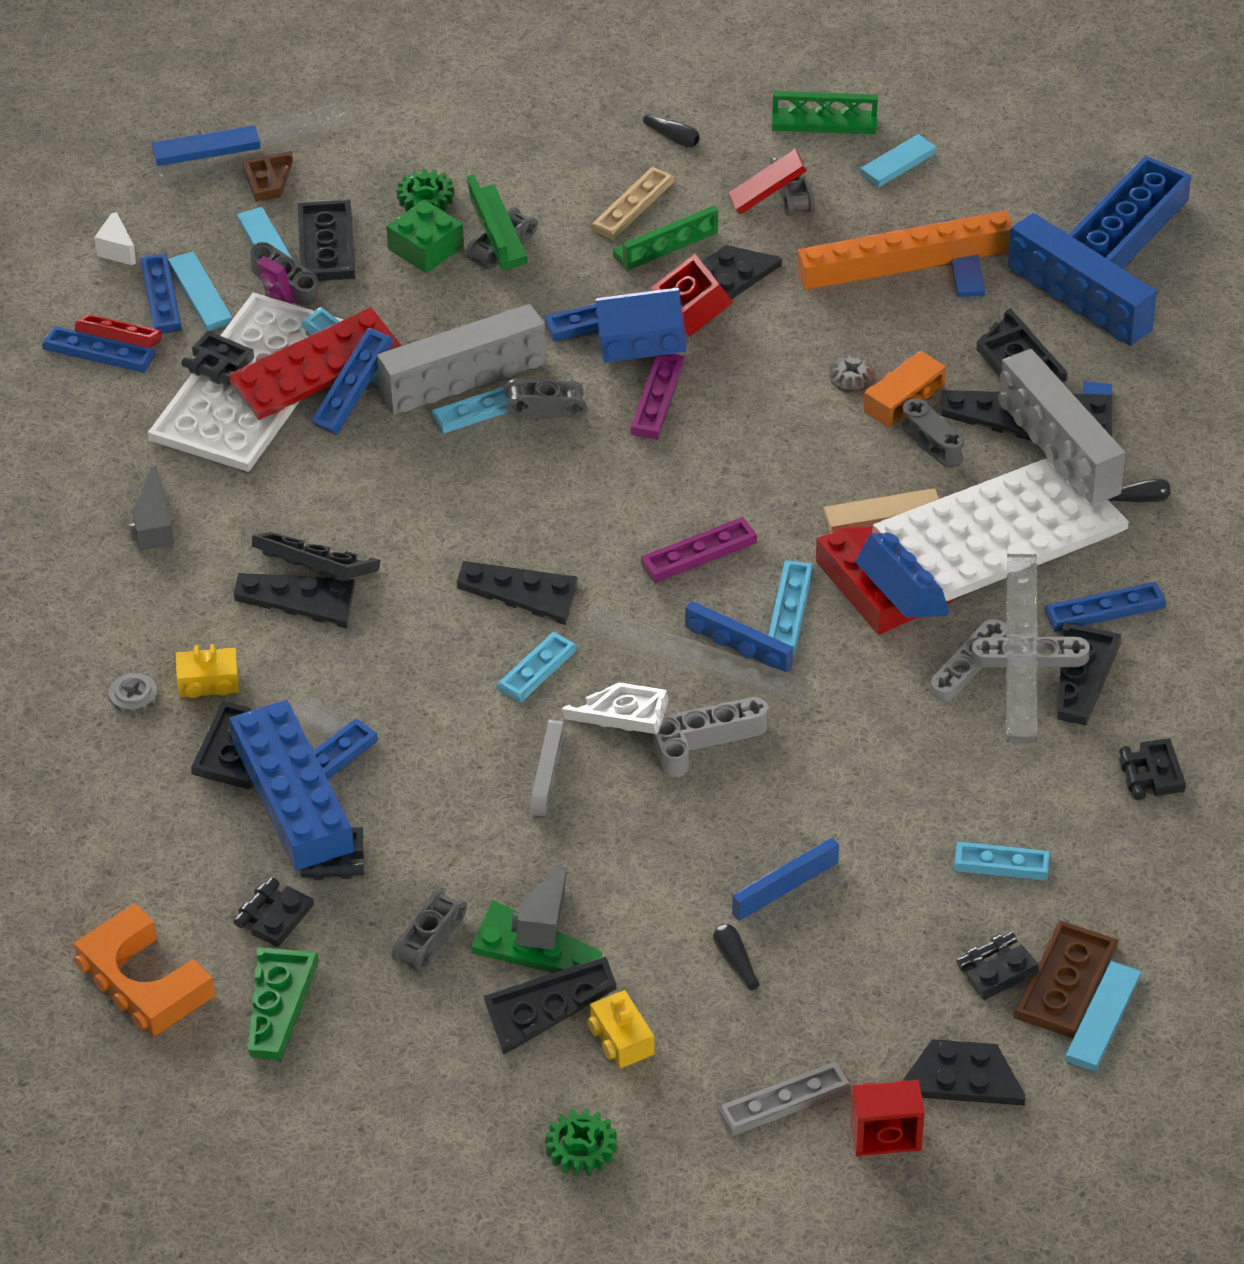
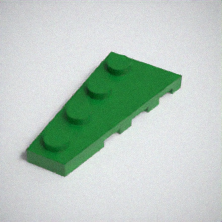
M494 900L491 901L472 944V954L550 973L603 957V952L559 931L557 932L554 950L516 945L517 932H511L513 913L519 912Z
M257 947L256 956L258 964L257 968H255L254 979L256 986L252 998L254 1008L253 1016H251L248 1051L251 1058L281 1060L318 966L319 958L317 952Z

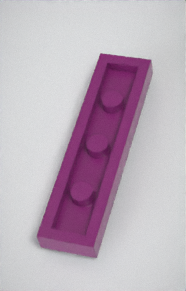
M666 354L655 357L631 425V435L659 439L684 367V356Z
M744 517L643 555L641 556V565L654 583L756 544L757 534Z

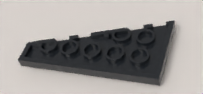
M942 390V417L971 425L980 423L991 426L992 431L1002 433L1003 430L1017 433L1016 437L1032 441L1022 426L1020 427L1016 424L1014 417L1001 407L998 400L1000 392ZM1073 394L1112 437V395Z

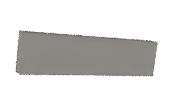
M833 1062L718 1106V1113L731 1135L734 1136L851 1091V1084L838 1063Z

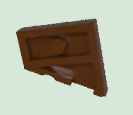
M292 151L242 161L243 170L255 202L282 196L293 164Z

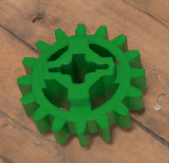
M423 169L422 173L418 174L414 170L412 171L413 176L404 175V181H398V188H396L397 200H399V206H405L406 212L423 200L443 210L448 209L447 204H453V197H455L454 185H452L451 178L446 179L445 173L437 175V170L435 169L431 173H427V170Z
M572 1109L570 1117L567 1118L560 1114L558 1115L559 1124L554 1122L549 1124L550 1132L545 1134L546 1155L551 1156L553 1166L561 1164L562 1173L573 1169L574 1176L578 1177L580 1171L585 1170L588 1176H591L592 1168L596 1167L598 1170L603 1171L604 1161L613 1162V1153L617 1152L616 1129H611L610 1119L601 1121L600 1112L589 1116L588 1109H584L582 1115H577L576 1111ZM603 1140L602 1146L598 1148V1146H600V1141Z

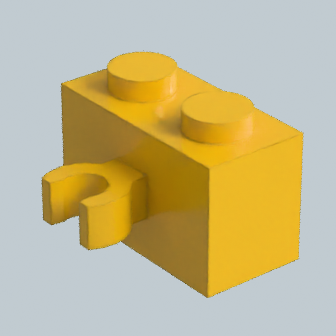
M210 644V650H199V646L195 645L193 651L176 652L179 698H198L207 695L226 696L230 693H239L236 647L216 649L215 644Z
M625 990L590 1004L591 1018L587 1020L589 1029L594 1037L599 1035L603 1041L602 1047L606 1057L609 1060L614 1059L619 1069L655 1054L654 1035Z

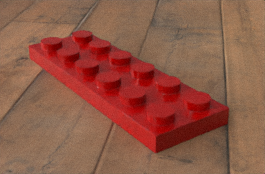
M370 307L229 374V381L257 419L261 420L332 386L368 328L392 338L394 343L389 350L401 347V344L373 308Z

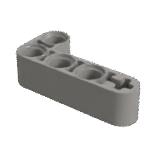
M750 697L664 716L659 732L653 734V747L662 771L670 777L683 776L689 769V751L762 735L768 728V704L761 698Z

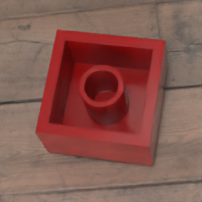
M696 254L692 255L652 286L654 291L679 288L686 332L689 336L733 303Z
M898 1080L877 1084L864 1083L852 1086L851 1130L856 1156L922 1151L925 1111L919 1080Z

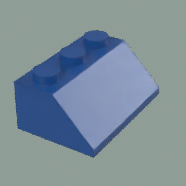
M679 288L596 299L599 337L604 363L687 351V333Z
M888 532L869 535L855 562L905 617L947 616L950 611L943 589L934 580L933 575L917 562V558L901 545L899 538Z

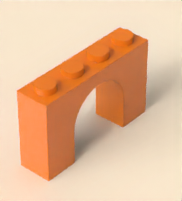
M134 903L74 942L76 954L74 962L83 974L88 972L93 977L96 987L102 993L107 991L112 996L114 1004L120 1011L126 1010L131 1015L134 1024L139 1030L143 1031L146 1029L155 1037L215 997L213 977L194 959L157 981L138 982L125 977L120 972L123 964L157 940L154 921Z

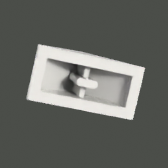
M117 212L111 213L94 237L97 256L129 265L136 264L134 244Z

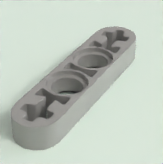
M997 619L985 621L931 679V694L934 698L941 701L953 699L983 668L976 665L972 660L970 650H972L973 643L979 638L989 637V633L993 634L991 637H1007V626L1004 622ZM964 666L968 668V671L959 673L953 670V668ZM949 678H950L951 680H950L949 687H948V686H945V685L949 682Z
M1081 637L979 638L973 643L972 660L976 665L986 668L1079 667L1088 662L1090 646ZM1047 648L1054 653L1044 656L1039 654L1038 651ZM1020 649L1024 653L1019 656H1012L1008 651ZM1073 650H1078V654H1075Z
M550 719L548 721L532 791L531 816L547 817L553 791L551 787H554L558 769L556 764H559L565 736V721Z

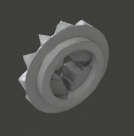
M849 355L847 359L838 357L837 362L831 363L829 376L831 381L840 388L858 390L868 386L873 381L874 368L871 367L870 361H863L861 356L852 358Z
M140 673L120 676L109 688V698L112 706H118L121 712L130 709L134 713L137 708L146 710L148 704L155 703V696L158 694L154 680ZM138 690L139 695H133L128 698V693L133 694Z

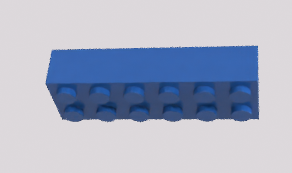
M1145 155L1068 235L1123 269L1189 200L1192 175Z
M1034 212L1011 227L1008 268L1013 273L1021 275L1030 281L1033 286L1041 288L1055 300L1063 302L1075 313L1083 315L1092 321L1095 326L1103 328L1111 333L1114 338L1125 342L1129 346H1132L1153 330L1157 290Z
M288 700L279 701L230 717L233 744L295 871L354 852L352 827Z

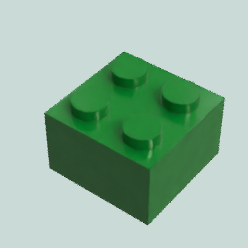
M423 200L386 226L388 249L425 273L464 247L463 223L426 200Z

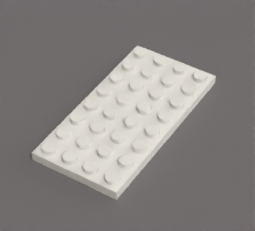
M252 293L221 336L253 349L255 358L248 364L250 365L311 336L301 325L302 321L314 311ZM208 362V363L206 364V365H209V366H211V367H215V366H216L215 364L210 363V362ZM191 374L148 431V439L164 446L249 472L299 402L258 420L232 384L230 386L223 383L218 385L202 374L200 376Z
M1046 458L873 524L872 534L888 532L897 536L901 545L917 558V562L926 571L933 575L934 580L943 589L946 601H949L1111 537L1128 529L1129 521L1108 500L1092 506L1085 497L1079 495L1076 487L1069 479L1063 477L1060 469L1053 461H1049Z

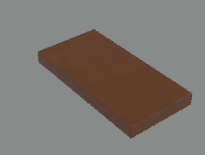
M1058 920L1038 962L1040 972L1031 976L1014 1012V1018L1074 1039L1113 958L1119 940Z

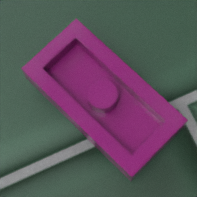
M263 256L257 262V266L266 292L265 296L293 304L294 298L285 267Z

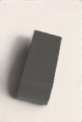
M258 242L252 246L250 251V268L257 277L260 278L257 262L265 256L285 267L295 303L310 305L317 300L318 279L314 273L267 242Z

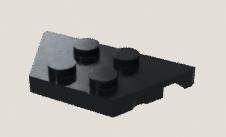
M725 245L702 260V263L732 300L782 266V258Z
M1011 308L1006 310L1004 318L1000 323L995 322L990 327V331L977 341L976 350L999 376L1002 371L1003 359L1032 349L1061 382L1067 381L1068 372Z
M932 1039L903 1079L906 1081L919 1080L922 1098L1025 1106V1093L997 1044Z

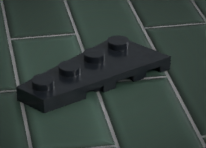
M273 532L253 535L251 547L262 550V554L266 556H280L286 558V562L289 564L307 565L310 571L317 573L327 572L333 574V578L340 581H349L352 577L376 572L380 568V559L371 557L369 560L361 561L357 560L358 554L348 551L344 553H329L330 547L320 544H307L304 546V540Z
M463 561L457 579V589L490 600L493 598L505 602L507 606L513 608L518 606L530 610L534 615L542 618L547 616L556 619L557 623L566 625L578 584V577L468 561Z
M238 573L234 600L266 609H271L272 607L281 609L286 614L294 616L296 614L312 617V620L322 623L324 621L337 623L338 627L347 629L355 582L354 579L340 581L334 578Z
M1064 623L1063 637H1081L1089 643L1090 651L1089 660L1085 665L1079 667H1060L1057 720L1087 726L1121 645V634ZM1073 650L1075 654H1078V650Z
M605 956L484 995V1001L502 1053L505 1054L616 990L617 987Z

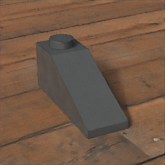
M157 466L150 468L132 511L134 523L129 524L131 540L138 541L139 550L174 544L171 521Z
M560 866L522 900L520 912L513 913L511 932H517L516 945L554 950L565 893L567 867Z

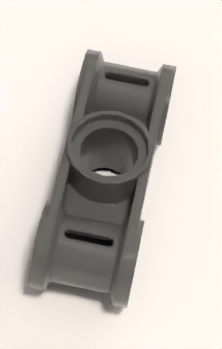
M775 157L770 159V165L777 161ZM804 173L779 189L787 216L797 211L808 210L809 212H814V195Z
M516 207L510 208L507 213L521 244H523L535 234L538 221L533 217L528 218L524 216ZM485 232L472 239L467 247L466 256L471 260L476 259L480 261L488 270L497 266L499 263Z
M517 378L509 380L504 385V394L508 398L507 410L514 416L573 418L581 417L587 411V405L582 399L583 387L575 381L523 380Z
M920 399L906 401L903 405L905 420H903L902 429L940 464L946 467L959 466L963 461L961 448L965 443L964 436L954 429L945 418L929 407L925 401Z
M440 889L435 890L404 934L397 939L392 950V959L397 962L402 960L415 966L416 971L422 973L453 930L464 919L467 911V902L461 899L456 901L445 896L444 891Z

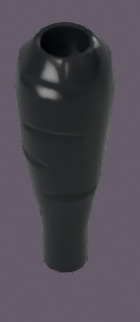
M646 114L643 118L644 124L653 127L667 138L686 148L696 146L700 140L699 132L691 126L657 118L650 114Z
M1162 478L1123 486L1120 495L1107 500L1109 502L1164 501L1171 495L1170 484Z
M730 924L719 925L713 934V940L717 948L743 979L749 990L756 989L760 984L753 972L747 951L738 931Z

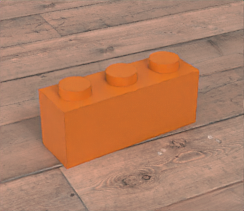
M918 352L912 358L906 359L893 372H889L877 384L870 386L864 394V412L890 428L905 416L903 405L906 401L910 399L925 401L945 386L946 366L924 352Z

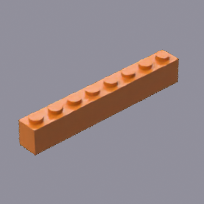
M1007 210L802 248L798 249L797 273L804 290L951 264L952 259L978 255L979 258L1009 253L1010 231L1013 223Z

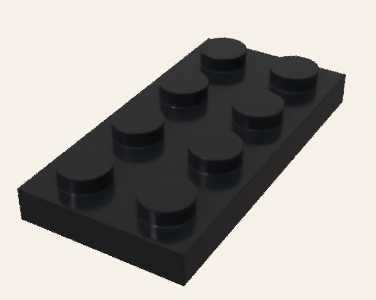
M351 199L297 203L300 264L314 273L318 281L356 279Z

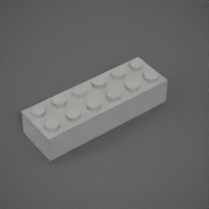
M527 304L377 354L380 395L392 414L395 415L401 412H408L413 408L428 403H434L439 399L454 394H461L478 386H485L490 382L511 377L528 369L538 368L540 365L546 364L545 324L533 306Z
M1032 349L1003 359L1002 371L1000 373V394L998 395L1001 407L1014 417L1016 424L1020 427L1022 426L1029 434L1032 442L1045 452L1047 459L1053 461L1060 469L1063 477L1069 479L1076 487L1079 495L1085 497L1092 506L1120 495L1126 452Z

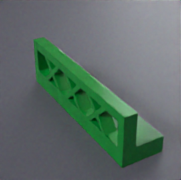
M773 91L772 131L876 135L878 95ZM778 100L790 101L794 105L789 108L778 107ZM808 101H814L820 106L815 109H809L804 104ZM835 102H841L846 107L837 110L830 105ZM861 103L872 104V111L860 110L857 106Z
M475 174L467 176L470 200L501 270L504 271L527 264V255L495 184L480 188Z
M713 205L622 243L621 246L613 249V257L626 271H629L718 233L719 209Z

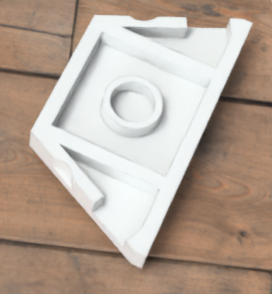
M617 683L601 692L585 697L586 705L579 708L567 705L562 708V712L567 720L597 724L601 727L621 728L625 731L633 730L657 734L669 699L667 691L663 689Z

